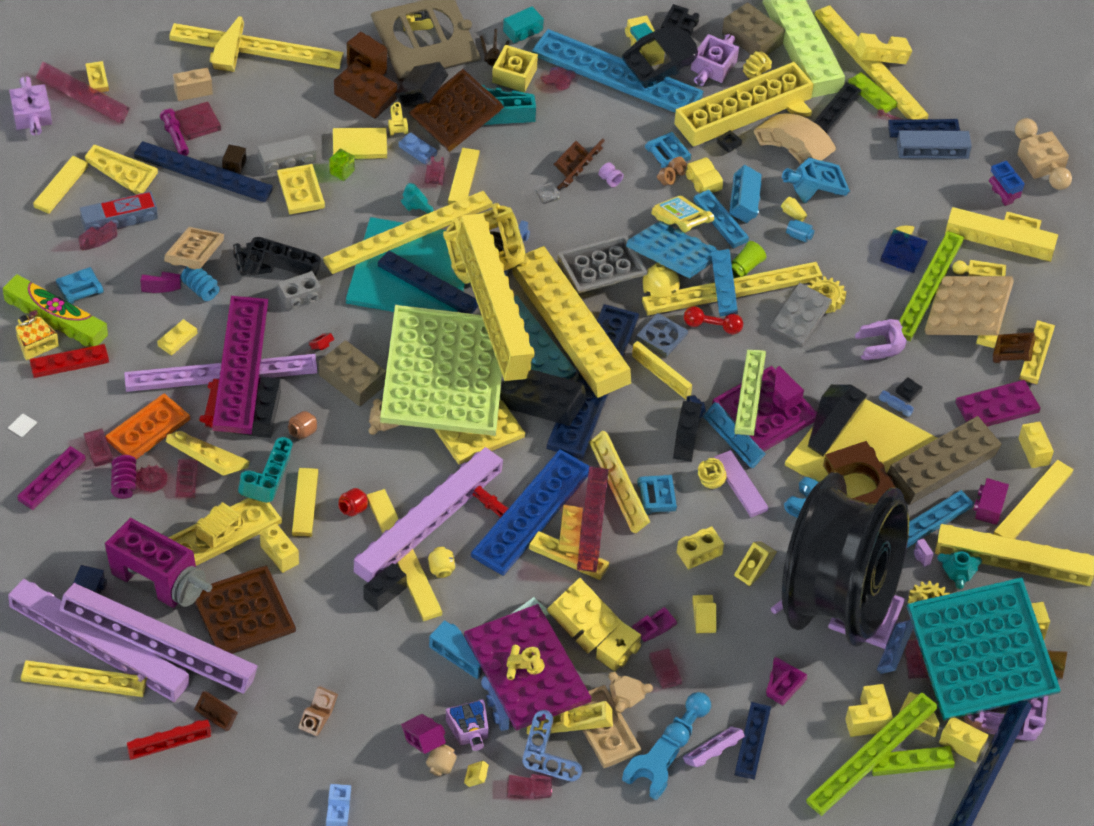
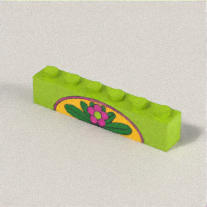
M18 274L2 288L4 300L9 305H14L22 312L34 317H41L53 329L65 333L69 338H74L83 346L99 345L108 336L107 323Z

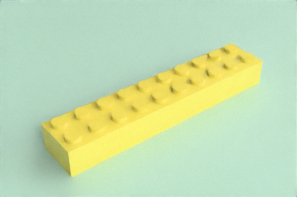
M483 214L462 215L456 243L504 381L526 379L528 371L531 370L534 349L530 346L529 335L525 332L523 319L520 318L518 304L514 302V293L509 288V279L504 274V265L499 260V251L494 246V237L489 232V223L485 220Z
M545 246L524 255V262L512 268L513 276L596 397L599 398L631 384L630 367Z

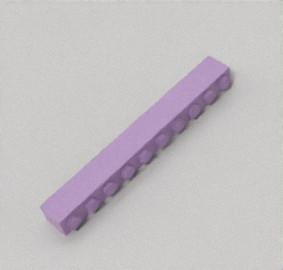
M486 447L480 452H476L469 462L463 463L455 474L449 475L442 485H438L434 489L433 493L425 496L419 505L412 507L405 517L398 519L390 530L384 531L376 542H371L363 553H359L354 559L353 572L366 582H369L389 565L399 562L469 501L478 486L484 488L502 472L503 459Z
M23 579L8 594L9 607L117 670L125 674L137 675L138 681L142 682L147 677L146 686L167 699L175 702L189 686V674L183 668H178L165 658H160L152 652L59 611L61 600L56 598L51 592L42 590L35 583Z
M73 583L63 594L59 611L244 694L254 680L257 665L78 584Z

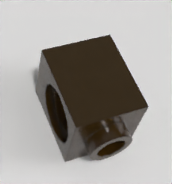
M229 144L222 158V168L241 174L247 161L246 148Z

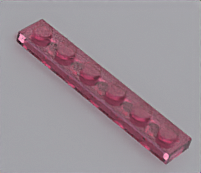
M42 62L36 78L107 117L119 123H124L130 109L127 105L46 62Z

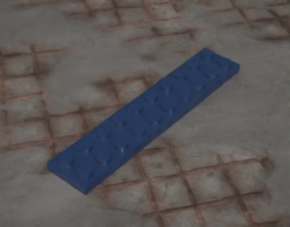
M603 304L597 322L620 355L624 357L638 322L639 313ZM577 369L573 381L584 384L587 400L570 426L555 423L546 449L555 452L561 449L573 457L583 459L609 393L597 398Z

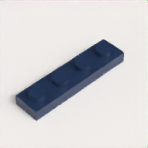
M958 119L888 120L890 138L898 137L899 131L906 130L960 131Z
M751 702L744 731L745 737L742 739L734 775L755 780L771 706Z

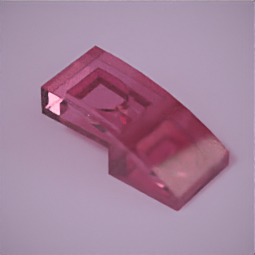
M110 221L99 230H96L94 227L88 229L79 236L80 249L82 251L93 249L118 237L116 224Z
M669 648L649 654L650 662L662 689L682 684L677 665H674Z
M532 774L530 778L509 775L507 778V797L543 799L551 798L552 777Z

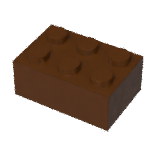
M357 60L334 79V95L374 119L397 100L395 95L397 84Z

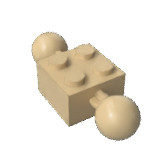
M1030 118L1019 120L1015 126V133L1021 139L1017 155L1032 177L1036 179L1049 175V182L1053 188L1057 190L1068 188L1072 182V175L1066 169L1069 155L1054 133L1050 131L1036 135L1038 128L1035 121Z

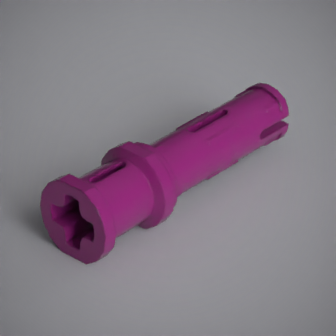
M171 108L165 109L159 115L160 119L164 121V128L170 133L178 153L187 156L189 149L179 129L180 123L175 118V111Z

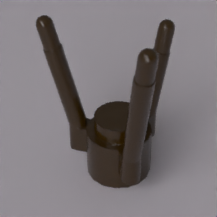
M494 29L493 48L488 53L483 36H480L484 62H487L490 66L495 65L501 53L497 49V29ZM507 40L505 45H509L510 41Z

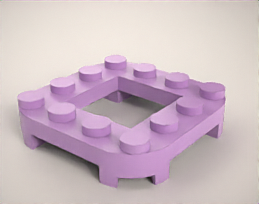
M1048 696L1028 701L1032 708L1016 739L1034 741L1041 734L1046 722ZM982 711L963 716L964 723L982 732L996 734L1005 714Z

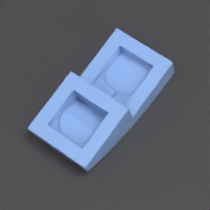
M330 784L326 826H348L351 785Z

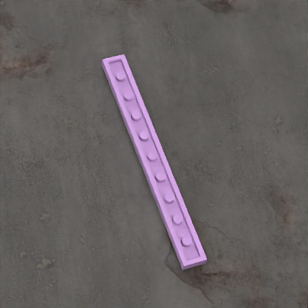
M315 354L261 359L259 377L274 378L317 373ZM221 363L124 372L126 392L208 384L213 382V379H219Z

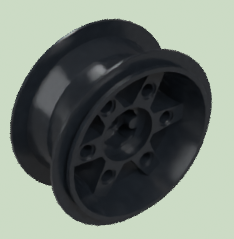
M832 472L811 490L796 520L783 570L782 606L792 629H804L815 615L839 619L845 624L847 640L850 645L856 647L861 646L878 631L895 596L907 550L909 510L900 489L895 487L889 488L877 503H867L849 497L844 477L840 473Z

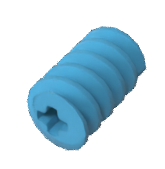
M186 266L181 273V281L204 301L212 300L220 291V287L217 286V280L212 279V276L207 275V272L202 268L190 269Z

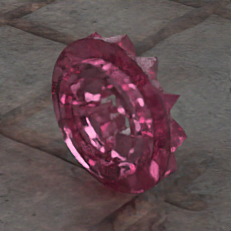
M148 464L146 468L141 467L140 471L136 473V483L144 491L155 492L166 485L167 473L164 468H159L157 464L155 466ZM150 474L154 477L153 482L149 478Z

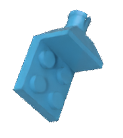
M808 158L796 171L786 168L782 173L783 182L793 184L796 193L803 203H807L818 189L844 196L850 192L841 168L836 164Z

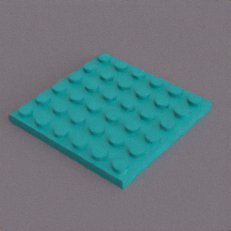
M1022 577L907 604L906 607L943 721L1012 705L1020 701H1029L1060 693L1061 689Z

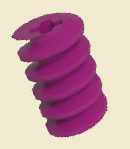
M120 455L113 459L111 469V493L113 496L121 499L133 496V491L136 489L137 461L135 457Z

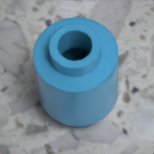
M790 220L786 233L792 238L807 242L813 238L815 230L812 229L813 226L799 220Z

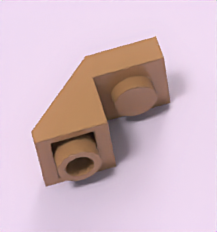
M321 686L317 687L312 704L304 710L298 728L318 736L333 711L338 694Z

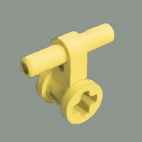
M395 102L390 109L391 119L388 120L390 136L394 135V133L408 134L407 119L402 116L401 104Z
M518 645L512 646L511 654L507 659V679L513 680L515 678L516 669H527V672L533 675L539 674L544 670L545 664L540 659L538 648L528 647L522 654H519L520 647Z

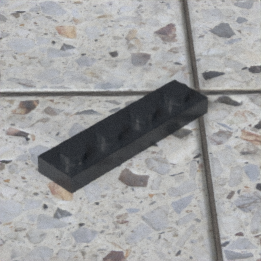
M846 82L815 119L814 123L821 127L828 135L861 95L862 89Z

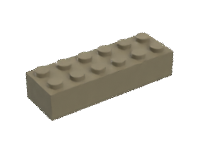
M977 416L893 463L887 474L892 477L894 486L901 490L907 504L911 505L995 457L1002 444Z

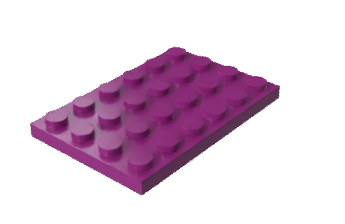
M539 604L464 631V636L516 731L532 725L535 714L540 710H547L552 716H556L591 702V695ZM518 645L520 647L519 654H522L528 647L538 648L540 659L545 664L544 670L539 674L533 675L529 674L527 669H516L515 678L513 680L507 679V659L511 654L512 646ZM543 714L541 717H538V720L540 721L546 719L545 714Z

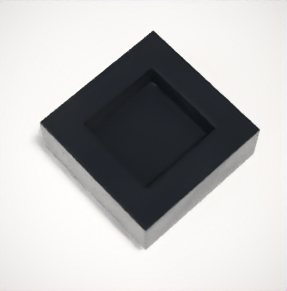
M729 130L717 138V144L730 153L742 145V140Z
M907 377L896 388V393L911 402L922 392L923 387Z

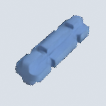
M886 390L881 392L879 396L880 401L887 402V405L899 412L902 411V414L907 417L911 416L914 407L909 404L905 405L906 402L894 395L890 396L891 393Z

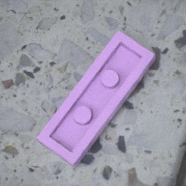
M731 726L684 755L685 764L694 767L703 766L706 760L720 755L723 752L722 750L736 745L739 742L738 740L745 737L742 729Z

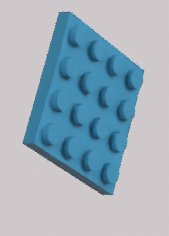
M662 221L656 222L630 238L626 244V247L689 279L711 265V252L718 251L716 247L706 245L700 239L690 237L680 229H674Z

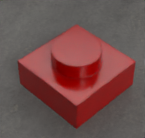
M322 333L310 341L309 345L311 349H319L321 351L330 346L329 343L335 339L331 333Z

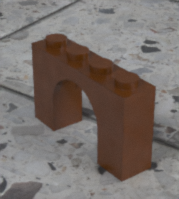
M867 441L825 454L823 467L828 475L832 472L840 473L842 476L854 473L863 474L871 478L876 484L877 488L872 492L852 499L867 503H877L885 491L895 487L892 477L888 476L883 463L878 460L874 448L870 447Z

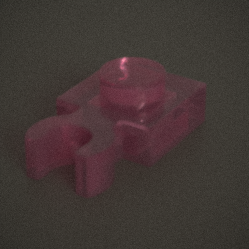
M434 156L431 157V163L427 165L425 183L443 185L445 167H443L444 157H441L439 162L434 161Z

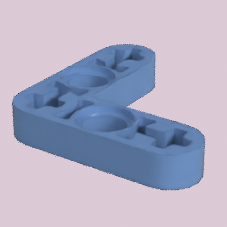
M547 710L538 711L533 718L524 751V766L529 770L567 781L578 780L582 775V767L579 763L545 753L553 724V716ZM543 714L549 720V722L544 723L542 728L547 730L546 733L542 730H535V727H540L541 721L538 720V717H541ZM533 735H542L544 739L543 744L535 745L532 741ZM534 754L535 759L539 761L543 759L542 757H545L543 769L539 768L541 763L535 762L531 765L527 757H531ZM549 760H555L558 763L556 771H550L547 768ZM562 763L566 764L564 768L570 769L572 766H574L575 771H577L578 774H575L573 777H571L570 772L565 770L563 771V775L560 774L559 772L562 769Z

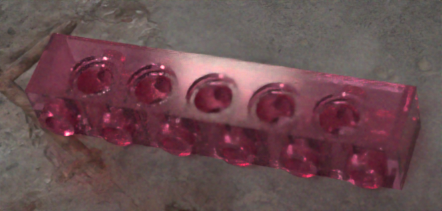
M589 466L577 570L597 572L609 469Z

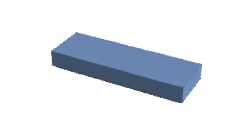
M911 620L895 624L877 667V671L880 674L896 671L913 630Z

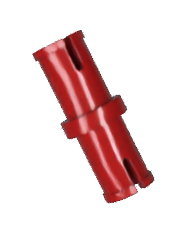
M478 486L472 494L473 497H476L484 504L487 510L491 509L500 518L509 509L499 502L495 495L489 494L481 486Z

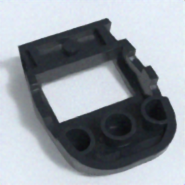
M669 26L640 38L622 54V60L642 86L647 88L648 83L655 80L659 83L664 81L665 77L675 76L680 73L679 70L684 66L688 67L697 58L698 48L695 41L686 31L678 27ZM654 39L671 60V62L656 71L640 53L641 47L653 42Z

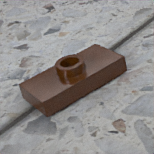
M207 691L202 692L194 708L195 711L225 731L230 730L238 714L237 711Z

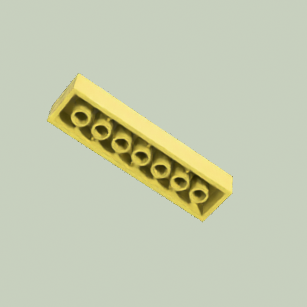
M792 62L676 109L674 124L694 147L719 137L729 130H736L787 109L791 104L811 99L813 83L799 66Z

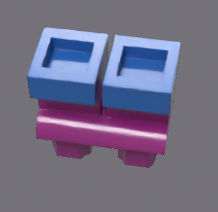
M1007 161L991 166V172L994 176L989 179V182L993 186L992 190L1000 195L1002 198L1001 202L1005 206L1013 204L1015 199L1021 197L1025 183Z

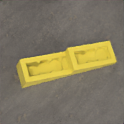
M606 701L574 708L553 716L550 733L612 727V708ZM549 720L541 721L540 727H535V730H542L546 733L547 730L542 728L544 723L549 722ZM531 725L527 726L528 735L530 733Z

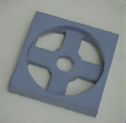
M657 313L636 335V340L667 358L688 335V330ZM656 323H662L665 325V328L658 330L653 326ZM672 331L678 333L677 340L669 336ZM647 332L654 336L652 341L647 338ZM664 334L665 338H660L658 335ZM660 343H667L668 345L660 346Z

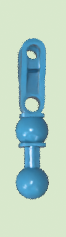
M695 692L688 696L685 702L687 711L681 719L678 717L674 718L673 723L665 728L663 735L648 754L638 755L631 759L623 772L622 781L632 784L637 778H649L652 781L649 797L654 800L660 798L667 788V769L680 752V748L688 743L692 735L693 722L696 718L705 717L710 712L711 701L705 693Z

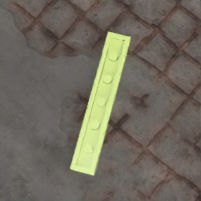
M747 350L735 434L754 436L766 351Z

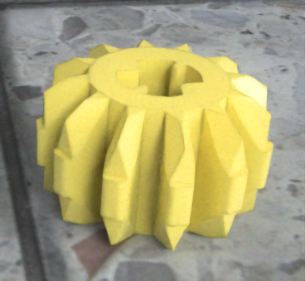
M755 51L753 55L750 54L749 58L746 59V63L743 64V72L747 78H755L767 73L771 69L772 61L765 53Z

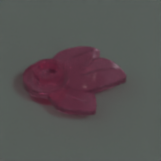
M554 66L550 68L549 75L541 76V80L545 84L555 85L559 90H565L570 87L571 80L576 77V73L572 70L565 71L562 67Z

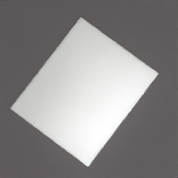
M22 413L8 429L23 437L38 422Z

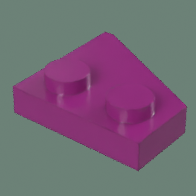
M775 657L766 690L767 697L783 706L807 681V674Z

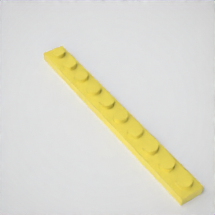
M830 5L816 10V18L877 86L897 101V108L907 119H928L929 114L882 62L860 60L854 47L858 36Z
M174 23L169 38L171 41L215 48L226 32ZM242 35L239 48L241 53L340 69L344 58V52L246 35Z
M481 191L323 257V262L330 272L335 274L388 250L452 224L451 220L456 217L460 221L462 215L477 214L492 208L493 202L484 191Z
M817 262L734 278L736 298L795 286L799 283H810L811 280L815 282L817 277L822 280L823 275ZM715 282L679 289L677 292L676 290L671 291L672 295L656 297L650 295L642 297V304L647 316L717 302Z

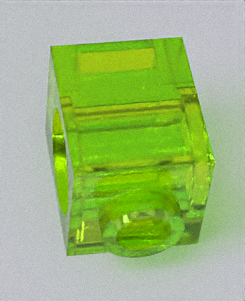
M341 148L329 159V173L342 181H345L355 171V156Z

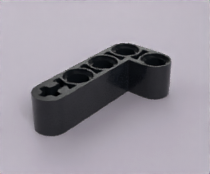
M254 237L251 240L246 256L244 270L251 275L258 274L263 263L299 275L312 271L316 276L321 264V258L319 255L263 237Z

